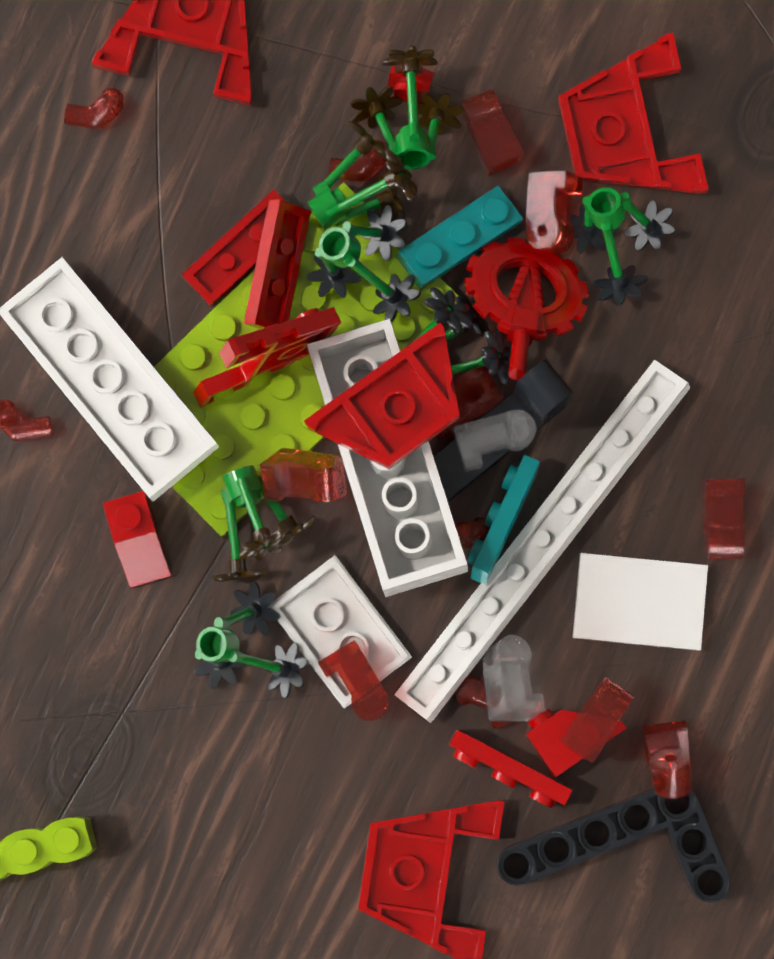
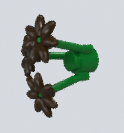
M413 45L407 48L406 53L401 50H390L389 58L382 61L383 66H395L394 72H402L407 78L409 124L400 129L396 139L387 120L395 119V115L390 109L401 105L403 100L400 97H391L393 93L392 86L384 87L378 94L372 87H368L365 93L366 99H355L350 103L352 108L358 110L352 116V121L358 123L367 119L370 129H373L378 123L388 149L403 158L404 168L412 170L425 167L429 164L430 160L436 158L435 145L437 135L443 133L445 124L455 129L460 128V121L455 116L464 112V107L461 105H449L450 95L448 93L442 94L436 102L430 93L423 92L422 101L424 104L417 103L416 76L423 72V66H434L438 64V61L433 58L434 50L424 49L417 51V48ZM429 125V132L427 133L423 127Z
M349 121L347 124L360 138L352 145L354 147L352 152L323 182L312 188L316 197L308 201L310 208L325 230L333 225L338 227L351 218L367 213L368 210L377 208L384 210L387 205L392 206L395 219L405 220L403 203L396 197L397 188L402 187L408 201L416 197L418 192L416 186L411 181L412 173L409 170H404L403 158L400 155H396L392 150H385L379 142L373 139L372 135L366 132L365 128L354 121ZM373 149L386 160L385 164L390 171L382 172V176H379V182L347 199L339 187L331 191L330 188L361 155L365 157ZM375 195L376 199L371 200V201H368V202H366V203H363V204H361V205H358V206L352 208V206H354V205H356V204H358V203L364 201L365 199H367V198H369V197Z
M249 465L222 476L226 488L221 490L220 493L225 504L232 560H228L230 573L212 576V579L217 582L234 581L242 577L245 579L256 578L265 575L267 568L247 571L245 559L254 556L256 560L260 561L267 555L268 551L273 554L281 553L283 545L290 543L293 540V536H297L302 531H305L315 522L316 517L312 516L298 525L292 515L288 517L270 490L265 475L258 476L254 465ZM260 493L280 521L277 524L280 530L273 534L270 533L269 528L264 527L255 504L262 500ZM234 502H236L238 508H247L255 529L253 532L255 541L242 543L243 552L240 551Z

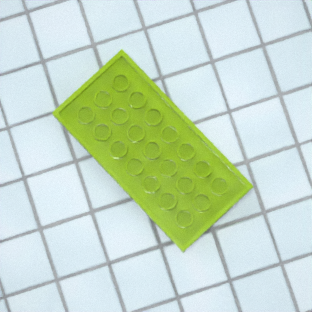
M344 182L339 186L346 199L355 194ZM362 201V202H360V203H358V204L352 206V208H353V207H356V206H358V205H361V204H363L364 202ZM312 212L310 214L289 321L313 308H318L319 311L334 307L341 320V324L331 337L384 321L385 313L377 315L372 312L374 307L383 300L376 295L375 291L377 288L355 270L351 269L349 271L358 274L361 277V282L356 284L345 282L347 288L345 298L339 297L334 287L325 297H319L318 290L322 281L314 282L307 279L309 273L321 269L315 262L314 256L315 250L319 248L321 236L327 231ZM367 213L347 220L355 226L371 227ZM355 236L361 245L359 261L387 285L392 274H397L401 282L409 276L396 258L398 251L402 248L391 245V259L385 261L380 253V248L374 254L366 255L365 250L371 239ZM254 270L154 366L160 376L219 445L217 450L172 487L222 538L228 533L225 504L220 493L221 490L226 488L222 476L241 467L254 465L257 475H265L268 486L272 490L325 438L309 430L304 423L305 419L325 406L310 355L274 373L268 370L254 376L249 385L235 392L230 388L213 395L215 401L200 408L193 394L200 381L241 365L239 363L226 368L219 352L227 340L260 330L244 324ZM438 278L422 290L414 282L411 289L418 290L421 295L418 299L407 302L411 310L410 315L406 317L398 312L395 320L391 323L400 351L414 342L434 319L433 315L436 311L424 304V300L433 298L430 288L436 287L444 295L448 290H452L441 278ZM234 502L238 523L248 511L246 507L238 508L236 502Z

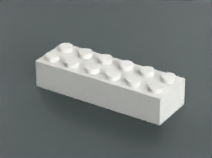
M390 319L307 344L325 405L400 352ZM429 442L422 445L391 469H387L338 444L385 597L468 572L465 555Z

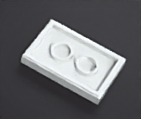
M580 553L572 638L700 651L708 565Z
M335 555L268 606V608L280 613L281 618L278 622L293 642L299 645V650L309 660L311 666L344 709L412 658Z

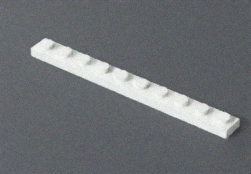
M656 360L652 362L495 564L487 584L481 583L398 689L395 693L397 698L431 723L688 392L690 386L687 381Z

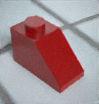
M141 491L103 502L112 539L130 588L171 577L172 575L147 494Z
M547 708L528 721L532 729L524 735L552 776L557 777L624 731L627 727L620 720L568 710H559L553 714Z

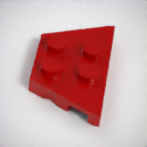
M439 323L305 419L304 423L307 428L387 469H391L460 419L443 325Z

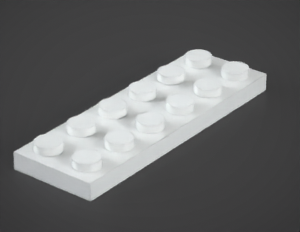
M63 257L0 307L1 317L152 501H155L219 448V445Z

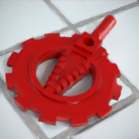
M508 238L507 243L498 244L496 241H492L481 247L483 254L480 257L475 255L471 257L466 270L472 272L471 278H465L464 283L467 295H473L476 303H474L473 307L484 319L490 317L498 323L497 328L499 331L507 334L506 341L512 342L508 375L513 380H520L526 374L528 350L532 341L546 339L547 334L551 333L562 336L573 330L574 326L571 324L573 320L581 322L588 306L582 304L583 298H588L589 292L586 281H580L577 276L579 269L569 258L564 260L555 254L556 249L541 242L539 246L526 243L524 238ZM520 268L510 295L506 298L498 287L497 278L507 269ZM540 274L551 282L556 294V300L545 308Z

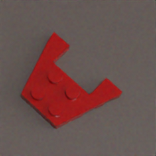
M133 0L121 20L118 19L110 31L111 35L101 50L98 49L92 59L91 64L93 68L130 77L140 36L223 55L213 92L214 98L251 106L252 103L245 0Z
M673 32L660 37L655 43L632 53L622 62L608 70L599 72L559 95L558 103L575 180L693 194H705L708 192L709 189L701 153L660 162L657 161L639 83L642 80L680 73L681 65Z
M332 307L319 311L318 308H313L301 313L293 320L276 323L264 329L227 340L219 352L226 368L239 363L241 365L200 381L193 392L200 408L214 402L213 395L230 388L235 392L249 385L254 376L268 370L274 373L309 356L307 344L331 337L341 324L335 308Z
M495 800L370 823L358 910L455 959H482L486 930L441 922L454 834L499 840L505 801Z

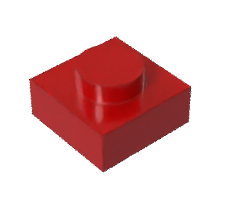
M392 66L387 86L393 87L392 94L395 97H400L404 102L408 103L407 78L402 72L395 73V66ZM424 68L423 72L416 76L417 102L424 104L422 93L431 92L435 73Z

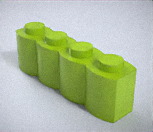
M82 816L64 818L49 824L45 828L20 830L8 835L3 840L0 839V881L11 874H29L44 869L53 862H72L93 853L98 847L90 818Z

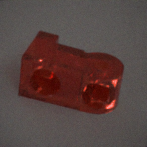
M493 89L460 102L461 106L464 107L463 115L487 176L522 162L523 149L518 138L515 137L507 117L505 118Z
M567 170L528 173L526 236L532 246L555 255L563 254L571 247L575 237L574 229L570 223L572 195H582V177Z
M485 366L475 368L465 373L456 381H453L460 419L436 435L437 440L459 437L472 426L476 419L502 401L503 395L492 375H490L488 368Z
M281 448L260 464L265 500L281 501L285 497L311 498L313 501L329 502L340 499L347 494L343 461L340 456Z
M745 478L706 479L701 483L706 557L708 560L742 559L744 553L743 496H745Z
M355 640L318 662L327 678L338 672L352 696L351 706L359 718L365 721H375L386 713L389 704L387 693Z
M605 676L561 735L558 742L587 762L594 763L603 746L615 730L616 724L632 702L634 695Z
M685 720L642 726L645 760L655 792L665 798L685 796L692 790L688 729Z

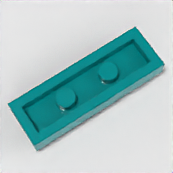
M497 186L399 250L396 258L409 275L413 274L415 276V283L422 290L479 252L481 247L497 240L518 226L523 218L500 187Z
M524 455L519 467L510 466L501 487L507 490L503 502L499 504L494 501L484 523V525L490 527V530L484 541L476 539L467 559V562L473 565L470 579L484 585L487 584L536 478L540 461Z

